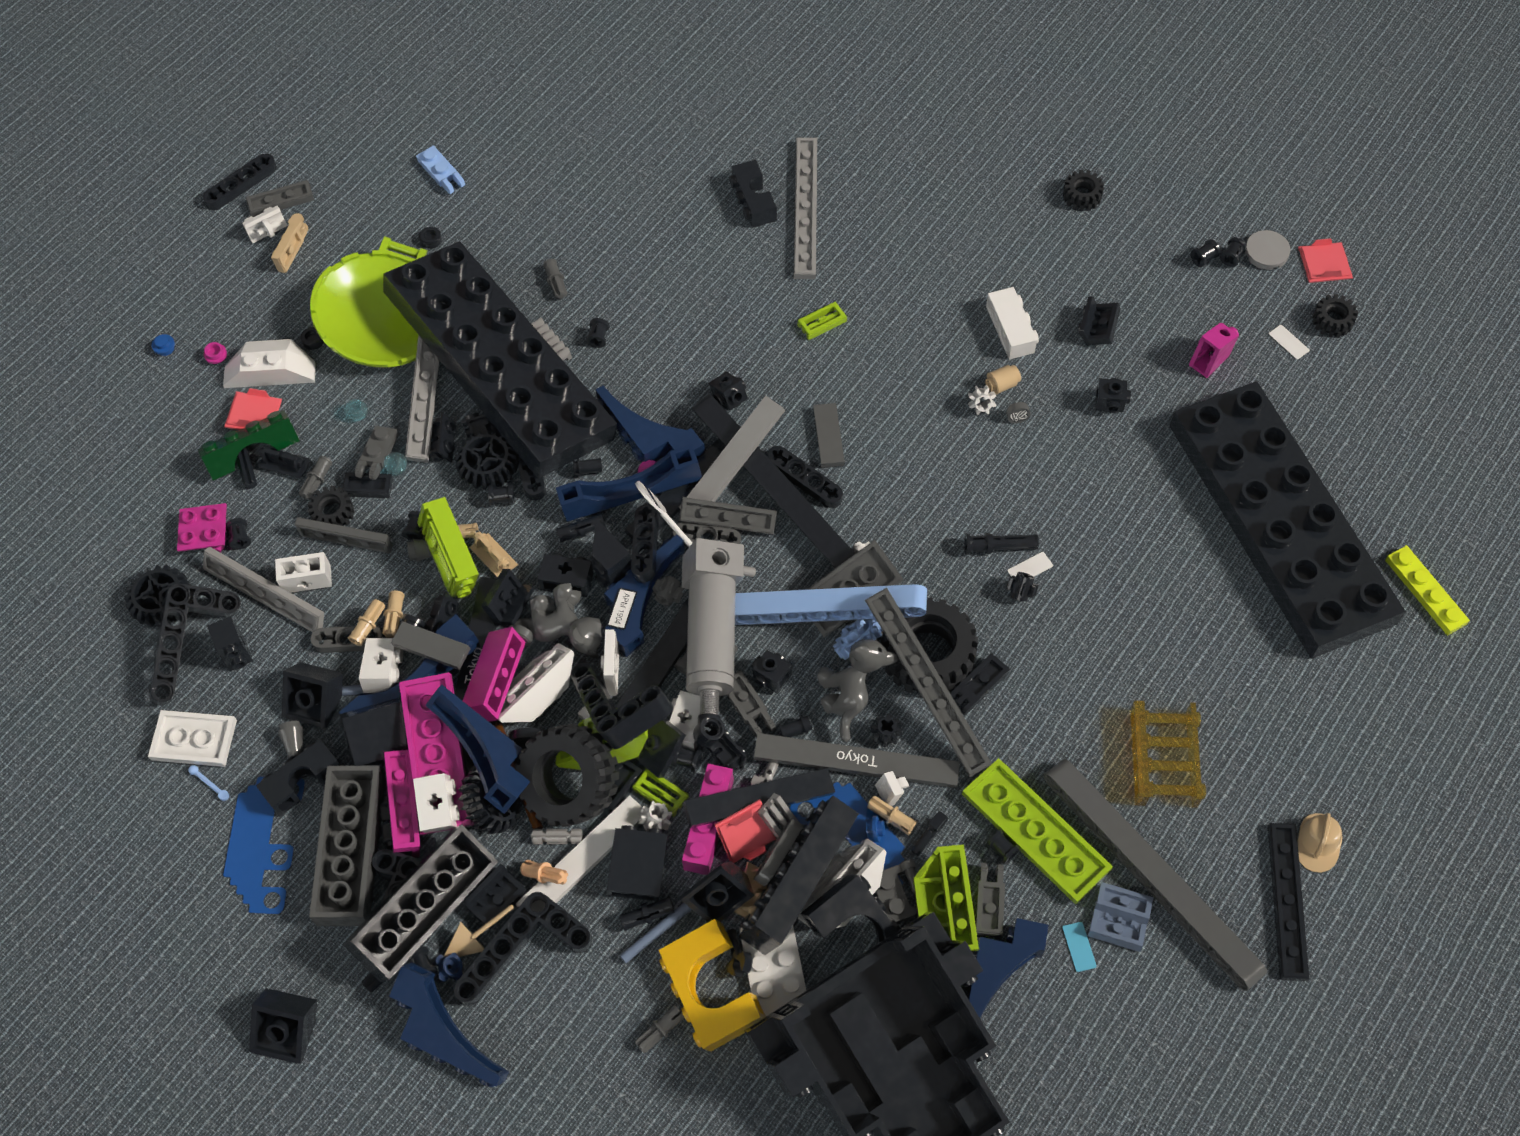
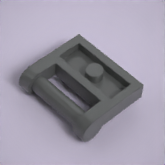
M913 859L883 870L880 887L875 892L876 897L885 905L886 910L884 912L888 918H892L897 923L918 916L917 906L910 907L898 877L902 874L906 875L916 899L913 881L916 876V865Z

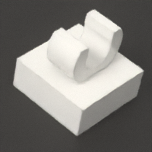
M893 771L884 773L875 786L881 799L890 806H893L903 795V789L909 787V784L905 777L896 779Z

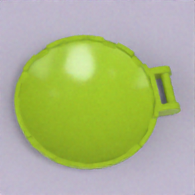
M384 236L379 250H372V253L365 254L353 253L341 258V261L332 267H327L317 279L310 300L313 325L325 344L343 358L370 367H395L415 361L418 333L384 294L383 274L426 256L428 250L409 247L391 241V238Z

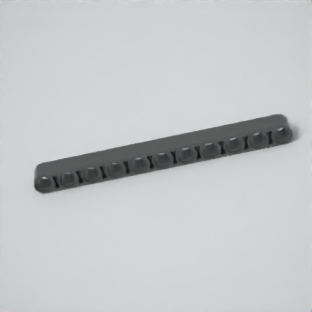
M1063 758L1044 774V779L1049 787L1237 986L1244 991H1248L1267 974L1266 967L1070 761Z

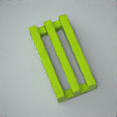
M835 301L797 320V325L799 328H802L804 334L806 333L807 339L811 340L847 322V316ZM836 310V312H834V313H832V314H830V315H828V316H824V315H826V314H828V313H831V312H833V311ZM818 319V321H816V322H814V323H812V324H810V325H808V326L806 325V324H808V323H810V322H812V321Z
M647 768L632 786L635 792L650 802L664 803L668 812H672L671 816L673 817L677 814L678 809H681L683 806L682 803L689 798L688 793L665 778L656 777ZM649 776L650 778H652L653 780H655L656 782H658L659 784H661L662 786H664L665 788L679 796V799H675L674 797H672L671 795H669L668 793H666L665 791H663L662 789L648 781L646 778ZM641 784L673 804V807L641 787Z

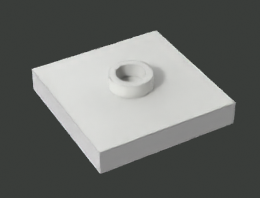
M605 630L604 655L601 656V670H604V681L610 696H617L619 647L616 632L614 630Z

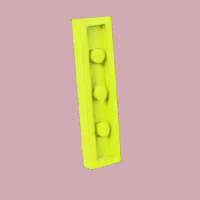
M1407 545L1387 556L1385 559L1387 564L1447 636L1468 624L1470 621Z

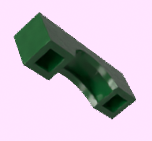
M285 410L274 411L261 421H252L239 431H230L217 441L211 440L204 443L198 449V452L214 481L235 471V461L239 452L250 444L266 443L279 451L300 440Z

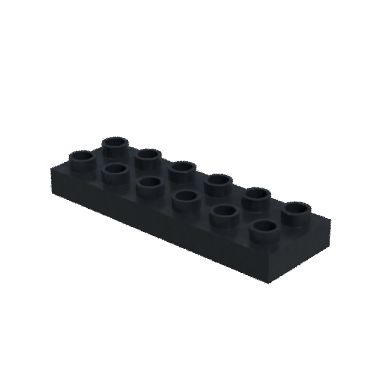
M460 241L383 274L384 294L538 479L614 440L617 427L615 420Z
M1257 381L1174 411L1169 427L1311 659L1399 623L1406 613L1405 609Z

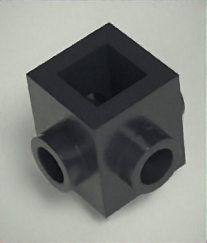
M727 371L708 383L715 400L728 410L738 407L748 399L744 381Z
M1099 378L1096 388L1095 410L1108 411L1110 413L1123 412L1125 405L1129 404L1131 399V390H1127V380Z
M766 650L762 656H757L752 664L755 683L761 688H769L777 694L792 675V665L786 662V659L779 653L773 654Z

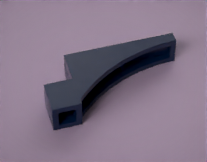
M604 386L595 389L597 401L615 420L617 429L620 431V438L624 444L631 446L632 454L637 461H657L668 452L689 445L693 446L697 459L705 452L704 443L692 428L684 430L650 421L622 405Z
M675 535L672 539L665 540L657 550L655 576L650 581L645 583L636 581L630 569L626 572L624 578L617 583L611 584L604 593L606 604L612 609L619 588L637 591L626 629H617L607 625L605 627V630H614L616 632L619 651L625 657H628L644 643L642 632L643 620L656 580H660L672 563L685 552L684 540L678 535Z
M441 685L425 706L436 714L462 743L480 775L486 793L484 798L505 814L530 783L528 779L510 766L522 748Z
M1016 918L1014 926H1009L1006 942L980 937L978 942L979 950L972 952L983 971L977 974V981L967 986L970 988L968 999L980 1019L991 998L1015 971L1035 957L1042 958L1049 925Z
M414 963L403 965L389 997L397 1000V1005L406 1009H412L400 1039L407 1042V1046L413 1050L425 1051L431 1054V1058L437 1062H447L455 1066V1070L461 1074H471L479 1078V1082L485 1086L497 1087L504 1083L509 1071L481 1053L453 1022L434 982L435 973Z

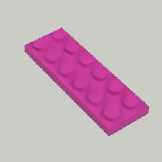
M448 672L399 682L412 778L445 773L451 779H454L456 794L453 795L454 805L458 806L460 819L456 821L457 826L461 824L464 827L471 826L472 820L465 819L466 811L460 810L463 807V802L458 800L463 795L458 790L463 785L461 780L466 777L462 743L450 728L425 706L441 685L454 694L452 674ZM438 798L437 802L433 803V806L438 808V804L442 803V799ZM451 828V829H446V830L435 831V832H429V833H425V832H421V831H420V835H427V834H432V833H437V832H442V831H448V830H452L453 828Z

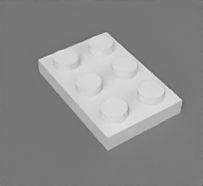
M161 710L148 757L152 761L225 767L237 720L234 716Z

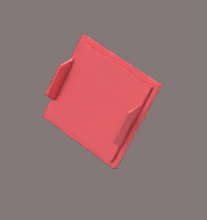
M1332 239L1315 240L1312 245L1298 247L1309 283L1353 279L1342 242L1332 243Z
M249 388L247 393L236 391L225 428L241 430L252 421H261L267 418L270 413L279 411L282 399L269 397L264 390Z
M760 799L714 824L728 859L733 863L742 858L750 861L766 852L765 845L776 840L774 834L758 814V811L763 806Z

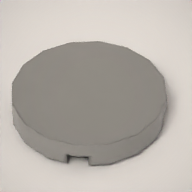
M1263 230L1252 234L1248 238L1245 255L1247 254L1249 262L1260 269L1273 270L1274 267L1280 268L1287 262L1291 249L1289 242L1284 236L1274 231Z

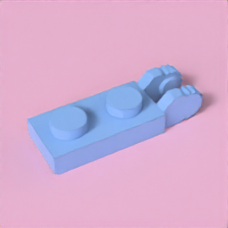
M434 145L416 155L420 165L449 194L454 192L450 181L454 180L460 187L465 186V181Z

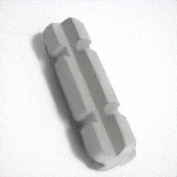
M533 829L531 840L533 844H543V842H547V844H568V842L579 844L583 840V833L581 829H571V831H567V829H546V831H543V829Z

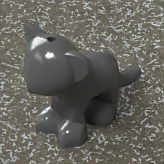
M571 583L559 584L553 590L554 600L546 595L534 597L530 601L532 619L521 618L514 624L528 628L534 634V638L540 642L555 641L562 636L568 635L575 650L585 653L592 658H598L597 650L602 641L601 622L598 618L593 617L577 618L574 613V606L581 599V591L572 590Z
M862 639L851 645L849 653L851 666L836 673L828 667H822L817 674L819 683L825 689L838 687V692H841V694L824 696L821 699V704L827 714L834 713L842 717L839 733L843 742L850 741L851 721L868 703V692L865 683L867 673L876 671L883 666L892 665L898 661L897 654L887 652L880 642L873 639Z

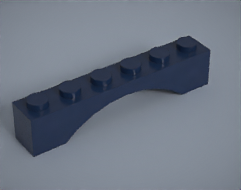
M689 445L668 452L657 463L632 476L605 482L578 480L556 487L565 518L569 522L644 498L635 485L637 481L644 484L653 494H657L698 481L702 478L693 446Z
M456 614L436 631V634L469 645L470 651L468 655L479 644L475 634ZM425 658L421 666L404 681L443 674L453 668ZM398 684L382 692L359 695L339 713L343 714L395 698L401 699L400 686Z

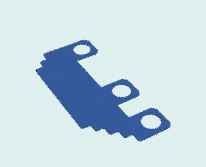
M258 777L256 785L260 783L264 777ZM303 779L297 782L299 786L297 797L300 801L303 797L305 785ZM250 785L246 793L238 794L223 876L230 877V885L237 886L236 893L237 895L244 896L243 903L250 905V913L279 914L284 909L286 890L282 887H261L264 870L289 869L292 862L293 847L287 844H269L275 811L256 785ZM278 849H283L288 854L287 861L282 865H275L271 861L273 852ZM276 892L281 898L279 905L272 909L267 908L264 905L265 896L268 893Z
M839 782L833 784L835 789L833 795L804 801L811 803L816 808L822 800L826 802L832 796H835L858 812L859 815L845 837L852 846L861 844V841L868 839L866 820L872 819L873 816H878L868 809V803L851 783L843 787ZM802 802L791 804L790 810L801 824L806 825L808 823L805 820L806 818L800 816L797 811L798 806ZM885 823V836H881V841L875 842L871 840L886 851L883 870L903 862L904 858L901 852L905 850L904 845ZM899 875L898 877L900 879L901 884L903 885L904 882L901 880Z

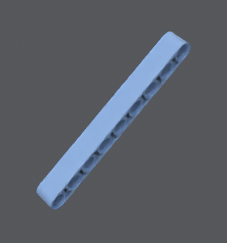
M912 584L736 593L735 625L875 619L865 600L886 587L905 618L921 617L926 614L927 588L922 585Z

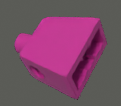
M1219 323L1205 333L1198 343L1189 366L1208 378L1231 354L1239 337L1237 329Z

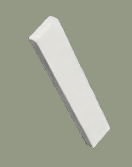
M629 795L554 867L567 871V882L563 885L552 882H538L516 903L517 907L519 908L524 900L534 892H541L557 903L612 850L615 828H621L622 825L636 827L639 824L642 816L640 812L643 807ZM542 900L535 901L531 906V910L534 912L542 911L545 907V902Z

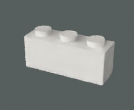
M1014 287L988 293L986 308L1008 358L1013 359L1035 353L1036 344L1039 342L1036 330L1032 329L1028 312L1025 313L1022 298L1020 295H1017Z

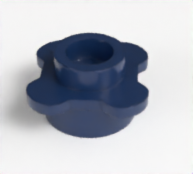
M456 953L445 957L439 955L435 958V964L438 966L439 971L437 977L441 982H445L450 978L455 980L461 978L463 965Z

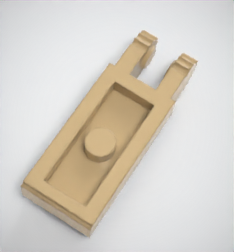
M299 213L292 215L288 220L289 226L282 235L277 248L272 253L271 259L278 272L286 273L307 234L308 226L303 222L304 218Z

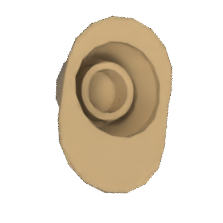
M1315 813L1303 819L1297 840L1299 862L1306 869L1318 873L1329 871L1335 866L1342 843V830L1339 823L1331 817V814Z

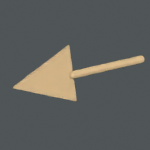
M508 906L473 934L460 922L444 957L452 953H456L461 957L482 952L485 948L476 938L511 912L514 906Z

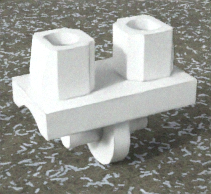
M278 206L269 207L263 213L255 217L251 216L242 223L252 243L267 236L272 238L275 236L274 232L288 226Z

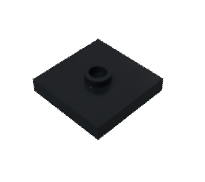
M665 718L648 729V738L639 756L635 759L656 777L664 778L686 734Z

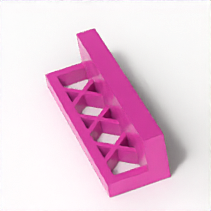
M409 750L384 752L393 853L411 851V856L416 858L420 856V838Z

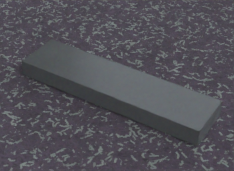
M683 497L679 521L774 535L777 511Z
M297 517L295 522L301 537L383 553H391L393 547L387 534Z

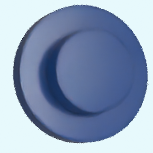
M162 334L154 338L151 346L155 353L167 356L174 351L175 341L170 335Z
M873 816L872 819L866 820V833L869 840L880 842L881 836H885L884 821H879L878 816Z

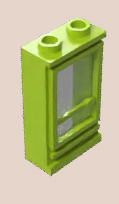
M445 497L422 504L417 523L419 528L423 527L422 533L425 535L426 543L445 587L452 597H466L473 591L479 573Z

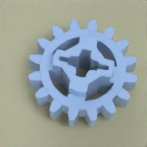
M876 619L856 620L842 629L840 633L842 636L835 640L837 643L833 645L834 650L841 659L846 660L849 658L851 645L862 639L876 640V638L882 636L881 632L883 630Z

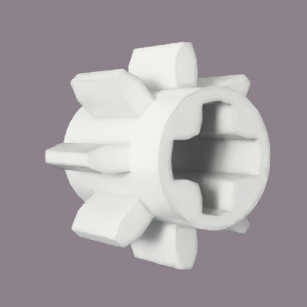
M985 385L984 389L975 386L973 394L968 393L969 398L973 400L968 405L970 408L976 407L975 412L977 415L980 412L989 414V409L996 407V403L992 400L996 397L995 392L989 393L987 385ZM984 397L985 401L981 403L980 398Z
M652 801L649 808L643 806L640 812L642 816L639 824H643L646 832L649 828L668 830L671 824L669 819L672 812H668L664 803L660 804Z

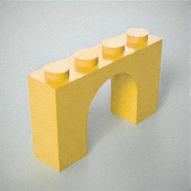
M716 919L659 950L662 957L659 960L664 972L670 974L673 981L670 984L674 995L677 998L680 997L684 1007L681 1008L683 1016L688 1023H692L695 1030L692 1033L693 1038L699 1048L702 1047L708 1051H713L744 1034V1030L766 1017L757 996L750 992L719 1008H707L699 1000L696 992L698 972L706 962L733 947L723 923Z

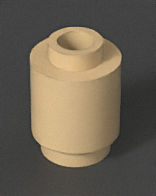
M1006 365L988 373L985 384L990 392L999 394L1017 386V383L1021 381V374L1015 365Z

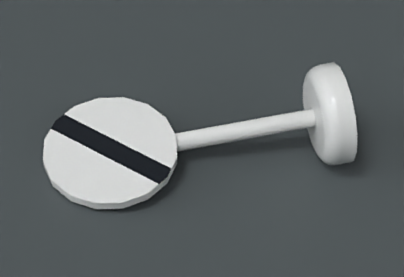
M637 481L635 485L641 494L661 513V517L684 540V543L690 547L692 545L691 540L669 517L665 507L644 484Z

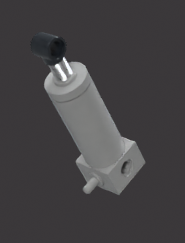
M696 538L683 555L682 588L689 589L686 690L689 693L700 696V715H698V723L693 731V738L698 745L710 747L722 737L725 731L724 723L718 715L719 696L728 695L734 690L736 585L744 576L754 577L756 569L744 566L743 544ZM704 727L711 729L713 736L708 735Z

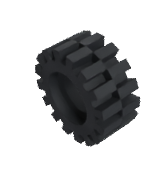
M1079 170V174L1074 171L1072 175L1070 174L1067 177L1063 190L1064 202L1067 201L1069 207L1073 205L1072 209L1074 210L1079 207L1080 211H1084V208L1090 211L1091 207L1095 209L1097 204H1100L1104 182H1102L1101 177L1097 178L1095 172L1091 175L1089 170H1087V173ZM1077 188H1086V189L1090 190L1091 192H1090V193H1080V192H1078L1076 189H1077Z
M1334 294L1333 298L1331 295H1327L1326 298L1323 297L1318 302L1312 316L1313 325H1316L1315 329L1317 331L1322 329L1321 334L1325 335L1327 332L1329 333L1328 337L1331 338L1333 334H1335L1336 338H1340L1341 334L1343 336L1347 335L1352 330L1357 319L1358 310H1356V305H1351L1352 300L1350 299L1345 301L1346 297L1343 295L1341 299L1338 298V294ZM1328 312L1337 313V314H1339L1343 319H1342V320H1335V319L1329 317L1327 313H1328Z
M330 486V490L327 487H322L323 492L317 490L315 492L317 496L312 495L310 497L311 502H308V512L312 520L343 526L342 524L345 523L348 526L350 524L349 519L354 517L352 501L346 491L343 492L340 487L337 490L335 486ZM337 503L340 505L338 511L333 514L326 515L323 513V509L329 504Z

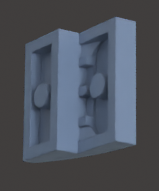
M1101 882L1088 936L1141 952L1147 923L1150 918L1153 897Z

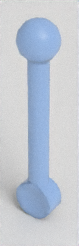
M191 765L188 768V772L191 775H196L214 790L221 801L228 800L229 793L226 790L219 789L200 773L196 765Z

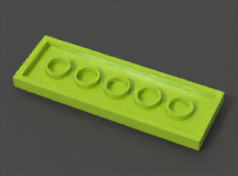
M999 758L962 791V795L998 830H1002L1004 836L1014 846L1018 845L1020 851L1075 905L1112 870L1113 866Z

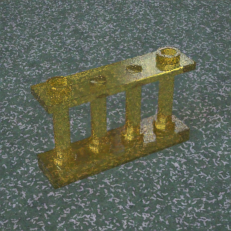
M1134 700L1130 709L1135 805L1146 806L1149 798L1153 797V795L1191 796L1192 808H1197L1202 799L1206 797L1205 783H1201L1197 728L1200 727L1201 715L1200 712H1196V703H1190L1186 714L1149 713V710H1145V701ZM1149 723L1186 724L1187 737L1150 736L1149 733H1146V725H1149ZM1150 746L1188 748L1189 761L1152 760L1151 757H1148L1147 749H1150ZM1152 770L1190 772L1191 786L1153 784L1152 781H1149V773Z

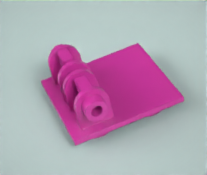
M227 504L179 509L177 551L211 547L221 553L225 546Z

